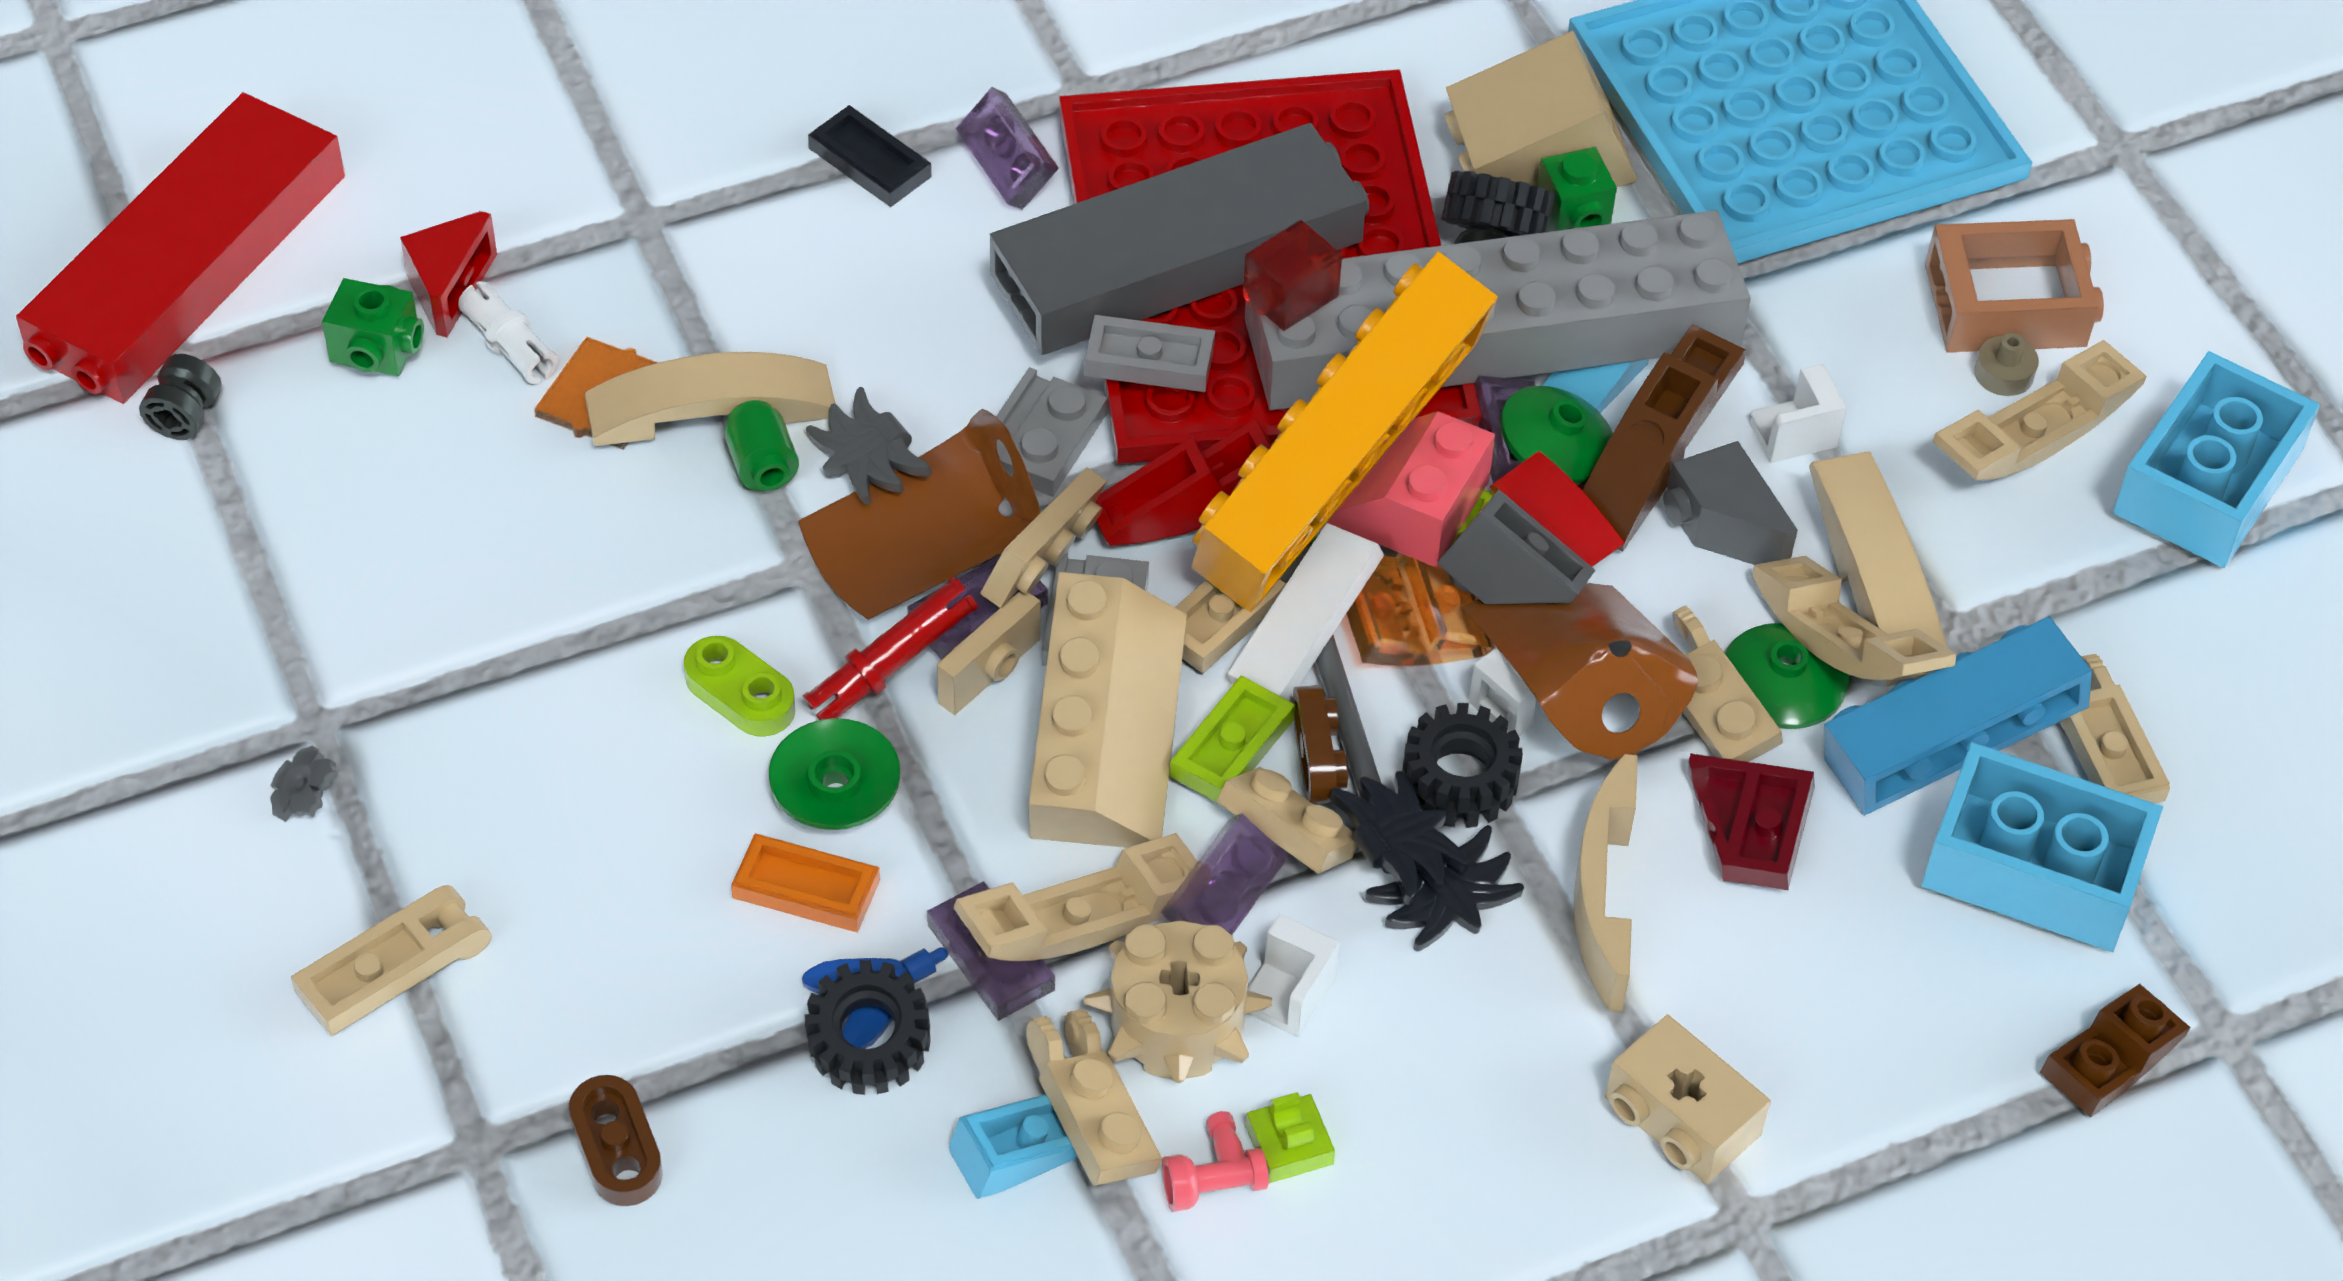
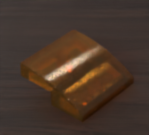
M1398 553L1395 558L1383 556L1346 613L1362 663L1394 666L1444 664L1485 656L1493 648L1490 639L1461 608V606L1475 601V595L1465 593L1456 587L1450 580L1448 573L1440 566L1437 568L1417 560L1413 556L1409 557L1402 553Z

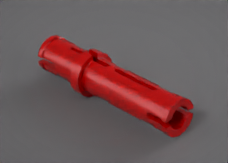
M952 576L945 585L884 634L875 639L864 650L859 652L854 648L845 656L847 661L845 665L827 677L809 693L803 694L802 698L811 710L816 709L832 695H835V699L815 714L819 720L839 718L870 692L877 696L886 688L884 683L886 679L900 670L911 659L967 615L978 610L979 607L971 594L961 598L949 609L946 608L949 602L966 590L961 582Z

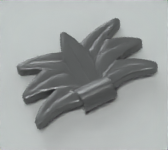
M863 387L857 388L854 396L853 410L855 419L846 415L837 404L833 403L830 405L828 415L831 432L819 429L813 425L806 427L807 435L813 444L831 456L823 465L825 476L830 478L848 473L856 494L866 505L871 503L870 483L892 492L904 491L900 478L892 468L915 476H930L932 474L930 465L915 456L908 449L912 441L909 432L891 412L880 414L875 411L870 405Z

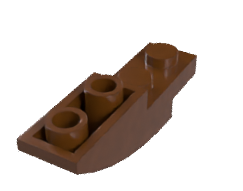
M1694 324L1687 330L1671 355L1664 352L1655 364L1614 430L1582 490L1624 541L1625 544L1618 548L1622 552L1668 487L1672 462L1684 459L1685 449L1744 365L1746 349Z

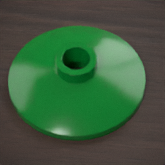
M1531 386L1515 392L1503 406L1499 420L1503 440L1517 460L1522 463L1540 451L1554 462L1576 485L1587 483L1598 459L1613 434L1606 419L1590 403L1571 392L1550 386Z
M1782 623L1759 625L1743 632L1732 641L1725 652L1728 659L1779 728L1800 729L1817 725L1836 713L1846 697L1849 674L1835 669L1815 656Z
M823 719L799 727L787 735L777 746L769 765L770 789L779 807L791 818L802 824L826 830L852 828L877 817L892 802L900 783V762L891 742L875 728L850 719ZM834 783L843 785L840 787H828V785Z

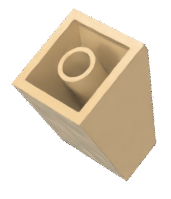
M1573 30L1445 87L1453 110L1444 113L1447 125L1456 144L1465 143L1467 149L1466 152L1458 155L1463 171H1470L1476 174H1490L1498 178L1505 177L1511 181H1521L1529 183L1530 186H1537L1541 158L1596 147L1616 187L1630 185L1638 181L1608 98Z

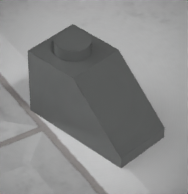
M1739 441L1672 462L1668 488L1663 494L1664 507L1670 521L1674 525L1682 527L1693 546L1753 565L1792 557L1798 529Z
M1500 490L1493 495L1437 562L1448 573L1450 580L1456 587L1465 593L1474 594L1484 604L1571 603L1596 571Z

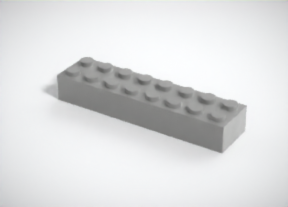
M1718 210L1247 271L1245 323L1269 410L1290 408L1300 398L1309 403L1314 393L1320 387L1316 381L1331 359L1337 353H1341L1346 358L1358 342L1355 334L1360 326L1377 307L1386 312L1396 297L1393 290L1405 272L1415 262L1424 268L1438 251L1498 296L1478 344L1442 387L1660 358L1664 352L1669 354L1676 348L1692 324L1741 347L1751 300Z

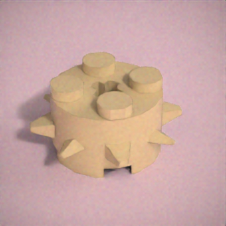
M1173 921L1153 925H1138L1126 935L1125 942L1115 940L1109 945V951L1115 961L1111 975V988L1085 995V1005L1110 1012V1025L1114 1042L1108 1052V1056L1118 1062L1134 1057L1144 1063L1143 1071L1150 1075L1173 1079L1176 1083H1182L1187 1078L1204 1076L1212 1071V1064L1222 1058L1243 1063L1249 1058V1052L1242 1039L1245 1015L1271 1007L1272 997L1247 990L1248 976L1243 960L1247 952V946L1241 941L1234 942L1233 936L1218 925L1206 926L1185 921Z

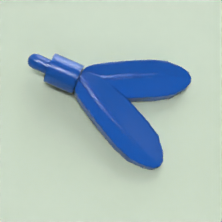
M940 947L928 953L923 948L900 961L892 958H854L825 961L807 970L802 977V982L809 991L820 994L818 982L825 975L834 982L838 979L837 967L848 963L850 972L855 973L861 971L859 960H871L873 971H880L884 961L895 965L897 977H900L906 971L914 978V983L935 973L937 971L935 965L948 957V951L946 948ZM861 1007L852 1011L844 1024L842 1035L851 1045L866 1049L883 1035L893 1018L879 1007Z

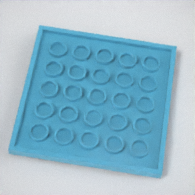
M1635 0L1576 16L1569 20L1568 32L1574 31L1603 91L1683 214L1718 210L1737 263L2029 178L2033 162L1916 0Z

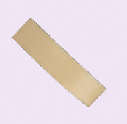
M2102 340L2064 361L2056 380L1990 417L1985 416L1978 409L1935 433L1932 442L1975 480H1993L2010 476L2046 460L2091 431L2144 385L2147 376L2108 342Z
M767 352L711 353L663 361L624 373L585 392V403L594 446L655 439V423L727 415L736 406L751 400H760L770 404L772 408L781 413L785 424L828 419L830 405L835 403L826 364L793 355Z
M1806 555L1754 565L1753 578L1770 608L1782 624L1805 648L1835 669L1862 679L1891 680L1955 666L1956 653L1919 629L1887 634L1841 604L1839 598L1842 579Z
M1624 754L1611 769L1593 800L1582 838L1574 887V921L1582 960L1597 994L1607 1009L1617 1012L1623 1011L1630 977L1632 919L1605 916L1608 844L1629 846L1636 811L1638 755Z
M1177 833L1124 848L1116 867L1024 895L1020 893L1013 882L956 899L954 910L987 957L1007 961H1032L1072 954L1129 934L1138 925L1149 924L1208 889L1211 879Z

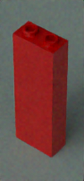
M242 92L16 315L26 356L41 369H53L75 380L83 389L92 394L101 393L124 404L158 370L167 357L171 356L345 177L338 136Z

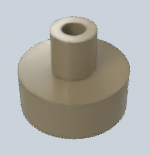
M2007 333L1986 340L1979 349L1974 368L1975 377L1980 385L1989 392L2001 396L2020 395L2032 386L2039 358L2035 349L2019 334Z

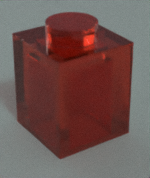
M1300 219L1245 254L1243 296L1253 311L1259 315H1265L1284 332L1339 297L1342 254Z

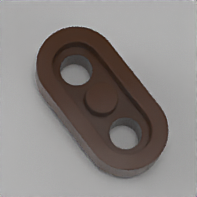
M1321 685L1294 687V731L1305 797L1313 804L1332 803L1329 800L1330 790L1332 788L1346 789L1348 785L1344 750H1333L1331 736L1338 735L1339 728L1335 697H1324Z
M598 1075L585 1080L571 1095L569 1113L572 1129L594 1188L604 1200L615 1205L631 1206L642 1203L658 1190L662 1181L663 1171L660 1152L638 1094L628 1081L618 1076ZM605 1114H612L617 1117L614 1121L606 1124L596 1122L598 1117ZM626 1170H633L639 1173L631 1179L622 1180L617 1178L621 1172Z

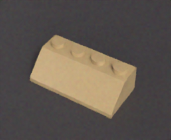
M1066 572L1058 573L1028 804L1030 839L1128 848L1162 837L1187 614L1124 578Z

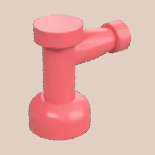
M1216 1112L1210 1115L1206 1121L1209 1134L1214 1140V1150L1218 1162L1195 1166L1193 1161L1183 1154L1163 1157V1183L1167 1202L1172 1212L1193 1208L1198 1202L1199 1193L1250 1185L1252 1191L1268 1189L1269 1178L1264 1153L1261 1148L1248 1149L1244 1153L1241 1141L1235 1132L1236 1125L1230 1112Z

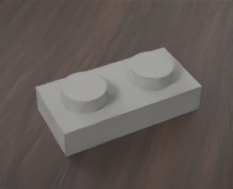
M1095 315L1085 356L1084 376L1205 392L1214 351L1215 331Z

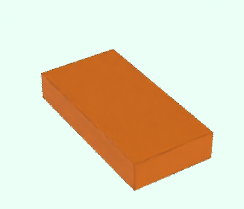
M754 833L731 884L732 898L858 933L880 882V868Z

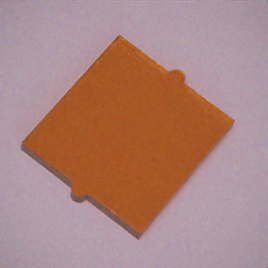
M586 336L534 408L535 417L572 430L577 438L584 436L592 438L585 403V392L614 377L658 362L637 355L634 348L622 350ZM629 442L610 445L624 450Z

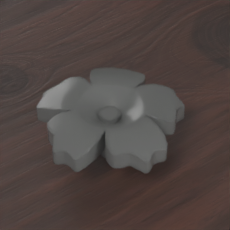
M314 746L300 749L293 757L292 762L286 760L277 770L270 784L275 789L270 797L272 814L284 822L289 819L292 813L298 817L304 815L314 817L316 811L323 806L321 799L323 791L330 787L331 780L338 775L335 769L336 763L324 758L325 756Z

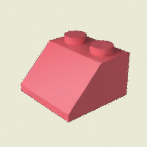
M1439 411L1415 418L1328 521V524L1437 568L1439 566L1437 562L1450 548L1489 483L1495 434Z

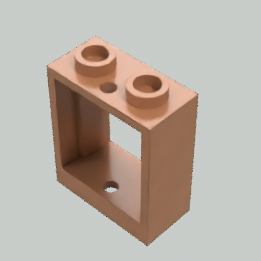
M2075 219L1935 224L1925 267L1947 353L1978 352L1986 340L2007 333L2019 334L2034 349L2088 346L2094 323L2101 322L2104 300L2101 288L2093 287L2090 276V247L2087 243H2081ZM2056 266L2064 293L2063 298L1978 301L1970 269Z

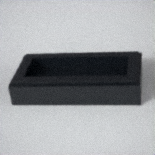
M850 105L808 134V144L811 151L890 208L932 177L931 162Z

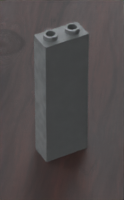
M1310 122L990 233V275L1037 350L1043 356L1089 339L1095 315L1141 321L1247 283V271L1297 265L1363 241L1365 215L1369 213V201L1361 183L1352 181L1341 166L1340 157L1334 145L1330 142L1325 143Z

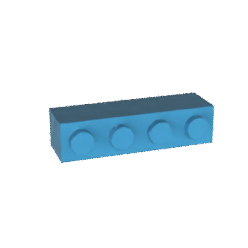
M2050 616L2030 626H2017L2005 633L2000 640L1973 653L1963 652L1956 655L1955 666L1935 670L1919 679H1906L1895 685L1887 694L1862 706H1850L1840 711L1831 721L1824 724V760L1865 816L1960 770L1971 742L2000 751L2089 708L2092 670Z

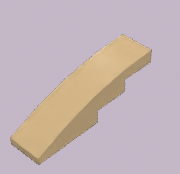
M1871 452L1811 462L1809 469L1839 578L1842 579L1841 582L1849 581L1858 615L1887 634L1919 629L1948 648L1915 549L1895 501ZM1933 671L1885 681L1887 687L1894 686L1906 679H1919Z

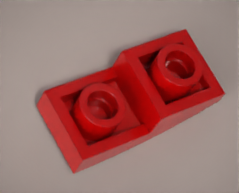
M1540 451L1489 486L1494 494L1498 490L1502 491L1591 567L1625 544L1586 494L1554 462Z

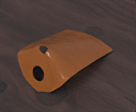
M979 410L960 432L919 456L920 459L930 465L932 471L930 476H915L897 469L894 470L902 482L903 492L888 491L870 483V504H864L856 492H853L798 520L806 545L824 580L843 601L867 620L950 579L952 576H956L1002 553L1040 514L1039 502L1031 479L1011 434L999 418L988 410ZM997 440L1004 444L1009 453L1013 466V476L1006 472L1000 461L997 451ZM1004 498L1008 500L1012 508L1013 514L1010 517L1003 516L998 509Z
M1586 583L1571 603L1484 604L1480 599L1461 606L1462 610L1485 633L1516 670L1536 697L1553 726L1571 745L1585 753L1602 756L1611 761L1622 758L1624 754L1635 755L1641 749L1655 743L1666 735L1692 700L1698 685L1696 670L1691 660L1612 585ZM1629 641L1632 646L1626 655L1617 657L1611 653L1608 645L1610 642ZM1629 693L1639 703L1638 719L1628 730L1612 732L1603 724V708L1614 695Z

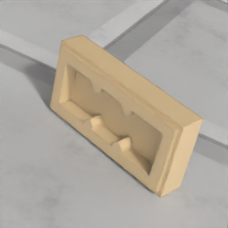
M1019 591L1002 608L996 611L937 663L939 705L955 716L993 681H1002L1011 674L1019 658L1041 640V601L1030 593L1026 595Z

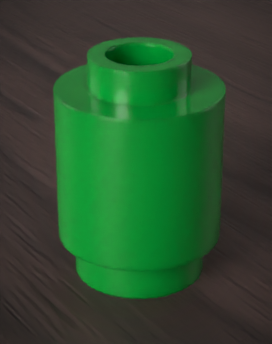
M751 400L736 406L728 415L724 435L742 484L755 491H771L782 487L795 476L799 468V458L783 416L779 411L772 408L770 404L760 400Z

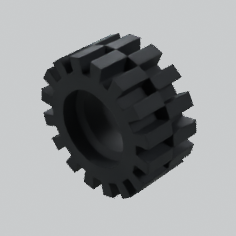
M1470 171L1451 172L1441 219L1449 224L1459 225V227L1465 229L1480 226L1490 227L1502 232L1507 237L1544 233L1548 229L1555 194L1542 187L1530 186L1529 183L1521 181H1511L1505 177L1498 178L1490 174H1476Z
M1457 703L1456 714H1450L1447 704L1438 706L1435 710L1434 719L1427 712L1418 718L1417 728L1412 726L1407 736L1402 772L1413 786L1419 804L1425 803L1424 810L1444 809L1447 811L1444 826L1455 828L1456 817H1465L1466 828L1478 827L1479 814H1482L1486 821L1490 823L1498 819L1499 808L1505 812L1512 805L1513 795L1516 796L1523 758V750L1518 748L1520 737L1516 730L1507 733L1509 721L1500 715L1493 722L1489 721L1491 709L1481 705L1477 715L1468 714L1469 703ZM1465 754L1480 760L1487 769L1481 774L1463 777L1443 770L1437 761L1447 755Z
M859 960L861 971L851 973L848 963L836 968L837 980L833 982L825 975L818 982L820 994L816 995L811 992L807 1001L809 1014H805V1029L811 1057L814 1056L816 1068L822 1076L827 1072L830 1073L832 1085L842 1090L844 1084L849 1082L852 1084L853 1094L865 1095L866 1085L876 1084L877 1094L889 1092L888 1081L895 1078L898 1085L902 1086L910 1080L909 1069L912 1067L919 1071L924 1064L923 1051H929L931 1042L929 1011L926 1007V997L921 987L915 990L914 978L906 971L900 977H897L895 965L883 961L881 970L873 971L871 960ZM861 1007H879L889 1013L895 1022V1028L891 1037L884 1044L875 1048L862 1049L851 1045L841 1032L845 1018L852 1011Z

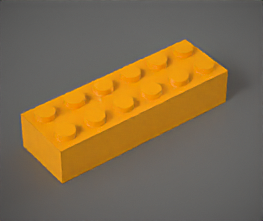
M1439 251L1424 268L1415 262L1405 272L1393 290L1396 297L1386 312H1383L1378 307L1372 311L1355 334L1358 342L1346 358L1341 353H1337L1319 375L1316 383L1320 387L1314 393L1309 403L1300 398L1291 406L1277 427L1281 433L1273 442L1271 448L1268 450L1260 444L1240 468L1238 475L1242 479L1236 485L1232 494L1228 496L1225 492L1220 491L1199 517L1198 521L1203 525L1192 540L1198 547L1191 568L1242 608L1252 612L1323 529L1325 524L1328 523L1478 344L1498 296Z

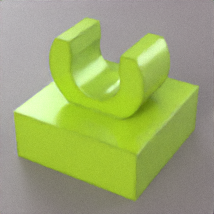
M1298 1092L1271 1099L1267 1107L1246 1112L1245 1127L1253 1147L1261 1148L1264 1153L1269 1184L1334 1165L1335 1148L1312 1094L1300 1097Z

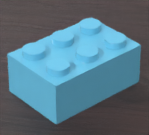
M2208 351L2128 465L2113 514L2225 569L2303 452L2320 404Z
M1971 742L1936 836L1921 886L2114 952L2130 910L2163 806Z

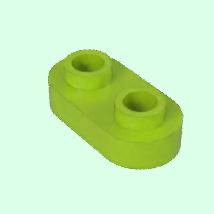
M708 636L696 641L687 650L684 656V672L688 689L737 728L749 735L765 737L778 734L791 724L796 711L794 689L791 682L738 641L726 636ZM714 661H722V662H720V663H715V664L710 663V662H714ZM758 693L770 694V696L765 698L754 697Z

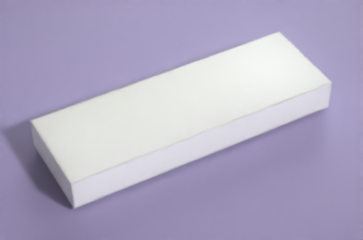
M1326 523L1227 673L1232 684L1242 675L1289 701L1293 696L1294 687H1299L1383 558L1384 554L1379 544Z

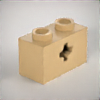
M1669 1014L1665 1015L1612 1061L1605 1098L1610 1101L1615 1113L1625 1123L1631 1126H1639L1661 1145L1664 1154L1675 1166L1682 1170H1690L1705 1184L1712 1181L1762 1136L1771 1099Z

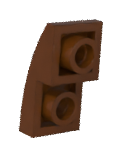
M2139 983L2100 1009L2089 1029L2051 1053L2040 1073L2091 1118L2123 1094L2161 1061L2187 1035L2191 1027Z

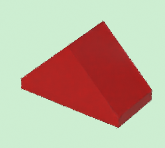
M478 211L400 237L407 278L438 336L448 338L462 314L458 306L461 294L470 285L475 290L477 289L476 282L482 281L497 256L492 215L490 213Z

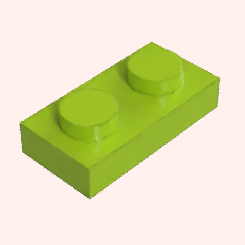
M1241 675L1171 759L1169 776L1218 803V797L1226 780L1255 769L1294 721L1295 704Z

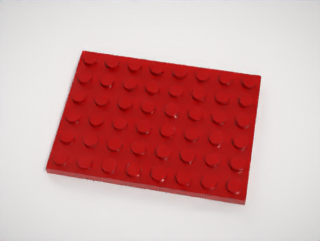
M1400 69L1059 96V115L1074 204L1311 122L1324 142H1330L1334 145L1339 154L1341 166L1351 180L1360 182L1365 189L1369 201V213L1365 215L1362 242L1301 264L1442 246ZM1247 283L1141 320L1214 330V351L1205 392L1103 379L1105 394L1108 397L1107 406L1117 464L1153 461L1193 436L1204 451L1255 418L1272 442L1276 440L1281 433L1277 427L1290 408L1269 410L1245 323ZM1474 383L1441 387L1416 418L1439 411L1480 428L1482 415Z

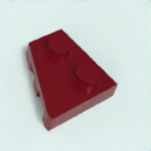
M1690 753L1688 762L1691 783L1722 879L1724 881L1789 890L1815 788L1814 771Z

